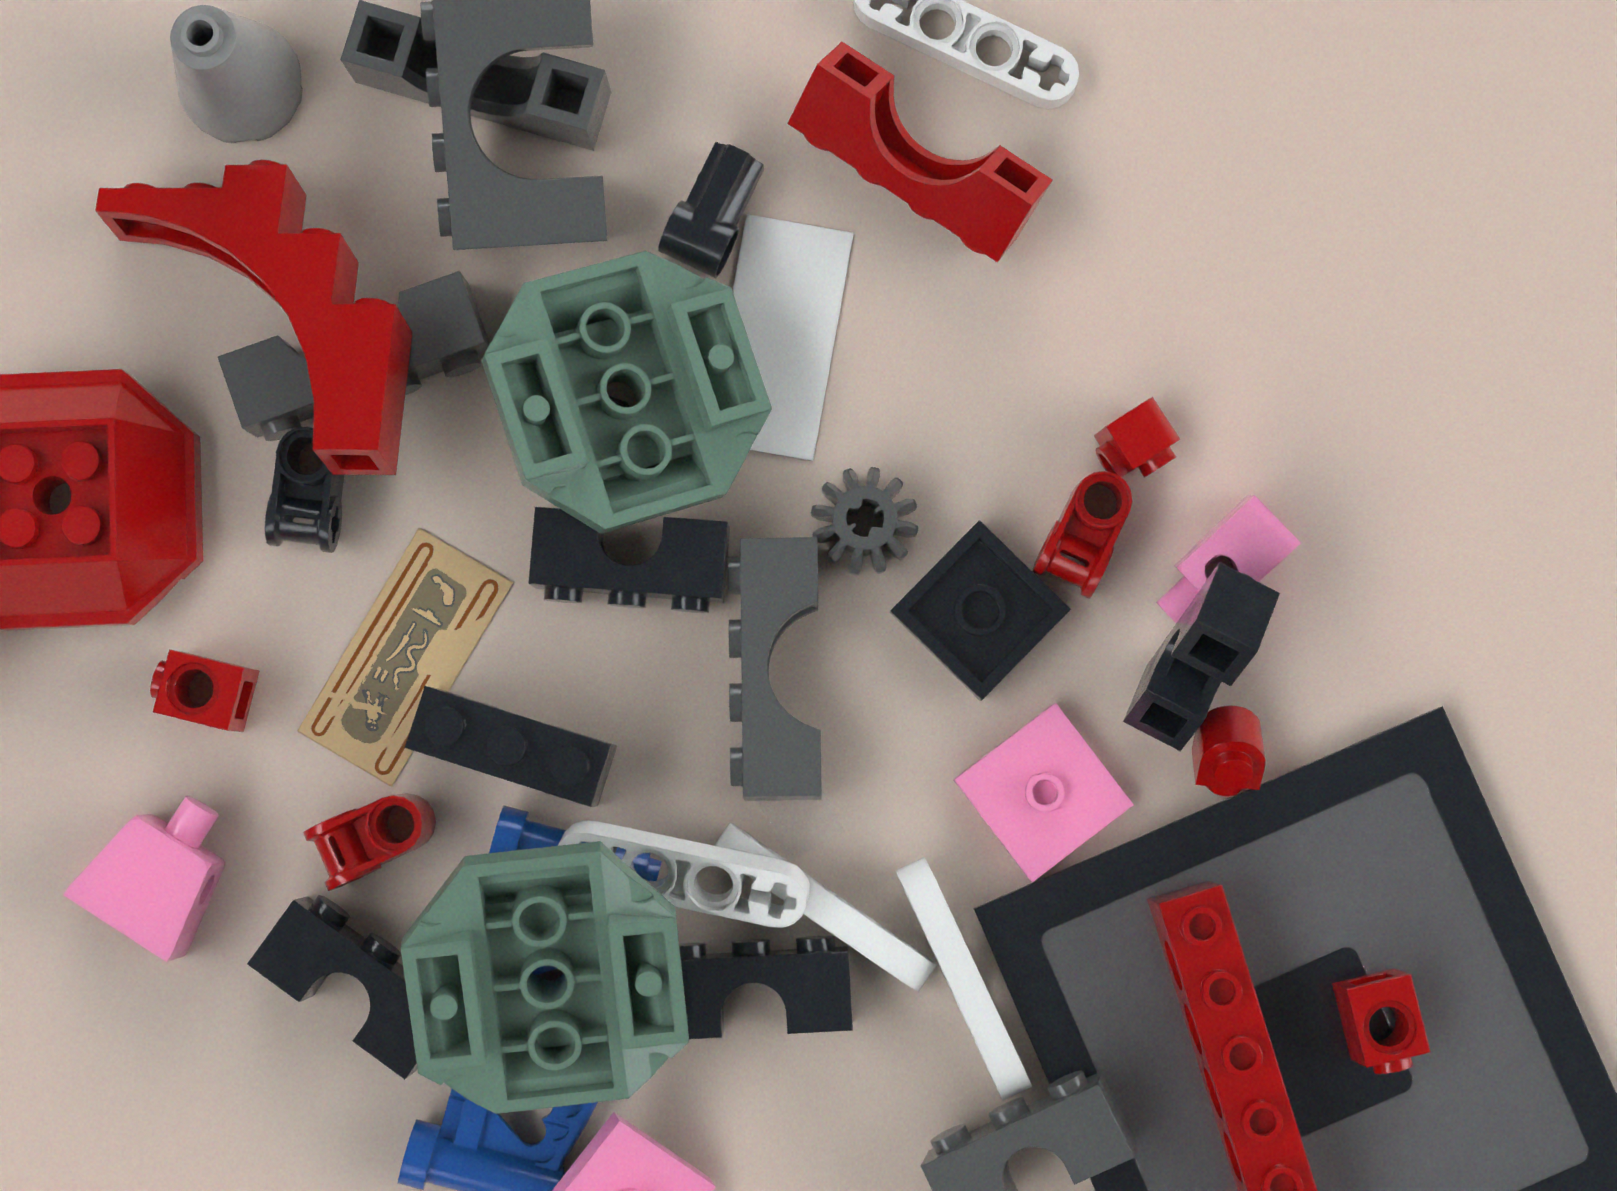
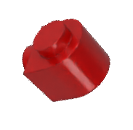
M1153 397L1105 426L1094 435L1100 444L1095 451L1105 471L1115 473L1120 477H1123L1137 467L1144 478L1176 458L1170 446L1180 440Z
M1232 705L1221 706L1208 711L1204 722L1195 732L1192 745L1195 785L1206 786L1214 794L1225 797L1237 795L1242 789L1260 790L1266 760L1261 724L1258 717L1252 711L1244 707Z

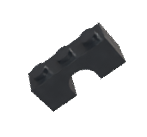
M535 507L528 584L536 589H545L544 600L582 603L583 592L608 594L607 605L646 608V597L672 599L671 610L709 613L710 602L724 603L730 527L726 521L663 517L662 538L656 553L641 564L622 565L612 561L606 554L603 543L604 533L600 534L561 509Z
M1219 562L1147 664L1123 722L1181 751L1204 722L1220 684L1223 682L1232 686L1258 652L1280 593L1254 580L1249 575L1240 573Z
M424 686L404 748L582 805L595 807L599 805L617 745L514 714L448 691Z
M318 895L314 901L308 896L293 900L247 965L298 1002L313 997L326 978L332 973H345L358 979L369 995L370 1011L365 1024L352 1041L405 1080L417 1071V1062L403 965L397 962L402 956L401 952L391 943L374 933H370L367 938L361 936L346 925L350 915L339 905L324 896Z
M834 936L796 938V949L771 950L769 939L732 941L731 953L706 954V943H679L689 1039L722 1038L724 1033V1001L735 988L747 983L764 984L779 994L786 1009L787 1034L853 1031L848 946L835 947Z

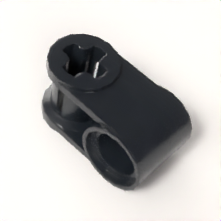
M308 426L296 427L282 437L276 450L272 493L269 497L265 515L266 543L269 546H280L283 541L319 545L322 552L332 553L337 547L341 531V499L344 475H332L324 463L318 471L306 475L303 473L299 466V455L305 445L313 442V428ZM297 517L314 519L315 522L314 524L296 523L293 520Z

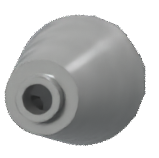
M210 5L191 7L178 16L171 29V49L180 102L194 124L203 132L222 142L236 143L235 141L253 139L261 141L270 138L291 121L302 98L301 67L297 54L280 33L265 24Z

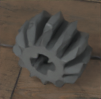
M876 467L869 469L866 486L858 485L857 476L853 469L844 470L843 482L847 489L846 493H843L830 482H826L822 486V493L835 507L820 504L813 505L811 510L813 518L833 523L832 525L817 529L812 534V537H817V544L833 539L837 540V543L829 550L826 560L831 565H834L842 558L846 551L852 553L849 564V573L852 575L860 574L863 556L868 555L871 557L875 572L877 574L885 572L887 568L886 560L881 550L885 548L894 558L903 560L908 554L905 546L894 538L893 535L911 538L916 537L918 533V526L914 523L897 520L898 517L908 515L916 510L917 504L915 499H905L893 503L892 499L900 492L903 482L896 477L889 482L884 491L876 488L880 478V469ZM861 506L875 509L873 519L879 517L882 519V528L871 527L868 537L854 534L856 524L848 526L846 522L848 515L857 516L859 514Z

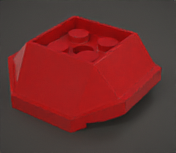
M122 369L0 374V629L11 631L135 625L181 579H185L203 562L200 436L172 413L132 375ZM67 483L71 490L70 503L64 511L54 514L50 508V496L57 486Z

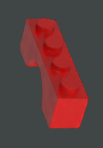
M843 41L840 42L817 63L787 124L802 133L806 140L814 147L831 152L855 168L857 173L867 182L884 187L908 203L909 207L917 215L925 219L934 220L958 236L970 250L979 254H985L998 263L1020 235L1053 180L1001 145L981 157L970 160L947 159L926 150L909 135L899 119L894 102L895 76Z

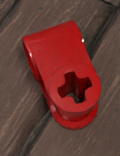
M1107 471L1094 472L1081 480L1071 492L1059 520H1056L1034 563L1032 572L1041 576L1047 571L1080 587L1081 595L1090 599L1109 564L1114 551L1113 546L1131 510L1132 494L1126 481L1117 474ZM1101 485L1112 491L1117 505L1111 518L1098 519L1088 513L1084 506V495L1089 487ZM1060 552L1083 562L1085 564V567L1068 558L1063 557L1060 554Z
M406 793L384 797L359 809L344 812L305 830L303 834L306 841L315 843L329 875V878L325 881L328 891H332L381 869V865L423 846L434 833L436 819L434 810L428 801L418 795ZM396 806L406 808L413 816V832L405 841L395 838L389 831L388 817Z

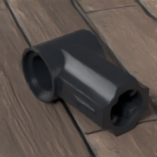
M715 141L686 202L681 200L673 210L661 236L658 251L717 278L733 250L739 233L737 224L764 171V164L738 147Z

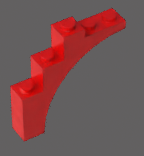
M255 160L249 165H225L222 187H215L206 183H190L185 188H156L143 183H130L124 188H99L95 211L119 241L168 245L211 258L248 278L282 307L289 317L306 357L314 399L313 451L332 475H396L413 332L396 304H390L377 298H361L354 303L359 262L341 233H334L323 228H307L302 231L307 195L287 164H279L271 160Z

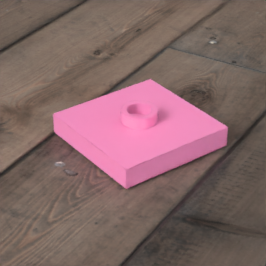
M1053 703L953 779L1030 882H1034L1134 805L1057 703Z
M613 1112L552 1191H713L716 1186L710 1177Z

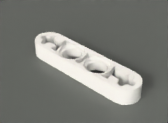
M853 0L855 14L867 27L1036 107L1053 109L1062 106L1068 102L1077 86L1079 78L1078 63L1070 52L963 0H918L912 8L908 26L900 23L902 21L903 9L885 3L880 11L870 7L871 0ZM892 0L894 3L908 9L909 0ZM936 9L950 14L955 23V30L952 34L938 40L926 36L921 30L919 23L925 13ZM987 36L1001 37L1008 43L1011 57L1007 62L999 66L986 65L977 56L976 45ZM1022 49L1031 52L1027 63L1029 67L1041 72H1045L1050 64L1059 67L1061 70L1058 79L1065 83V86L1055 83L1050 91L1044 90L1039 87L1041 76L1026 67L1023 69L1021 79L1011 76L1018 67Z
M582 820L572 824L565 831L558 846L601 841L614 854L618 847L624 848L626 852L622 861L634 871L633 859L637 855L642 853L659 855L667 864L668 875L658 881L644 880L675 907L768 927L784 928L794 924L802 917L809 897V881L805 873L797 865L780 859L590 820ZM717 866L724 869L730 875L733 887L723 894L708 893L700 887L697 881V873L705 867ZM745 874L754 876L748 900L740 898L746 880ZM774 882L787 885L786 894L788 896L784 901V905L771 903L772 895L769 891L772 890Z
M732 823L728 824L714 845L787 861ZM805 873L809 881V897L803 914L888 973L919 992L937 964ZM774 882L771 892L784 901L788 896L786 894L787 885Z
M925 857L896 870L900 883L1002 1100L1004 1101L1031 1088L1032 1085Z

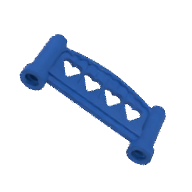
M504 805L496 825L489 853L558 846L566 830L528 820V811ZM618 847L615 855L622 860L626 849ZM651 853L637 855L633 859V867L636 873L648 881H657L662 861L650 858ZM541 966L532 973L536 976L557 968L554 966ZM451 1089L442 1125L416 1119L404 1154L398 1184L424 1190L426 1183H431L457 1191H552L566 1173L564 1172L565 1159L581 1136L598 1102L553 1107L551 1112L542 1118L546 1127L544 1138L537 1143L531 1144L523 1141L500 1114H495L477 1105Z

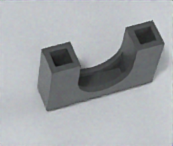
M432 0L421 2L424 42L436 41L438 65L435 68H426L429 107H441L443 133H432L435 172H447L449 198H437L440 236H452L453 250L607 241L603 176L527 179L507 173L495 165L482 151L474 135L471 121V105L476 87L483 75L499 60L523 51L593 47L590 0Z

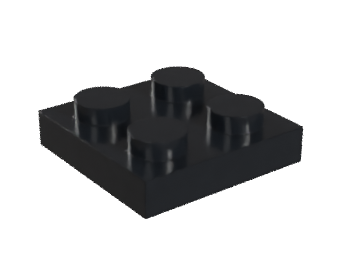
M979 520L889 613L979 701H982L1071 609Z

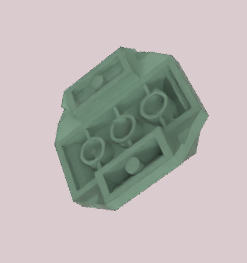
M647 251L523 283L481 361L522 485L600 534L722 498L729 491L757 435L772 410L731 287L708 277L703 279L678 264ZM621 382L628 385L635 394L636 405L632 407L616 405L607 394V384Z
M601 841L464 856L403 936L401 955L418 1074L439 1085L445 1083L466 1099L495 1114L629 1099L657 1072L669 1057L672 1059L689 1043L675 906ZM541 966H554L564 974L554 980H542L537 978L532 972Z

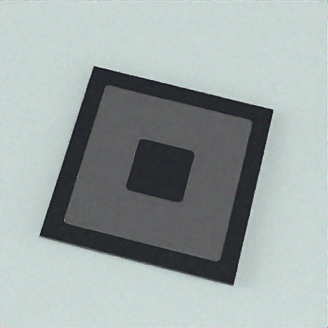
M1443 706L1261 784L1260 790L1248 789L973 908L1049 1085L1075 1071L1082 1070L1086 1078L1102 1071L1137 1141L1135 1157L1090 1178L1095 1191H1237L1147 899L1206 881L1222 884L1317 1191H1617V1093ZM1395 968L1412 976L1431 1052L1411 1057L1413 1066L1406 1070L1388 1074H1374L1373 1067L1366 1068L1350 1058L1332 983ZM1390 1007L1378 1009L1369 1021V1031L1375 1041L1387 1038L1395 1027V1016Z

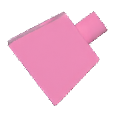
M1247 495L1174 565L1184 577L1156 603L1177 623L1207 581L1205 568L1218 556H1226L1231 562L1232 569L1249 575L1259 582L1299 546L1301 542L1255 495Z
M185 796L168 823L152 814L134 816L70 884L63 895L164 961L168 962L184 957L191 946L225 866V861L221 857L201 845L219 817V814L201 801Z

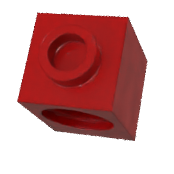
M169 649L167 660H161L158 663L152 677L150 695L152 698H156L153 713L226 731L244 732L260 671ZM205 672L212 680L213 694L205 705L197 707L189 697V685L196 675Z
M1394 968L1332 983L1351 1060L1366 1068L1373 1067L1374 1074H1388L1411 1068L1413 1066L1411 1057L1431 1052L1411 974ZM1390 1007L1395 1016V1027L1387 1038L1375 1041L1369 1031L1370 1018L1378 1009Z

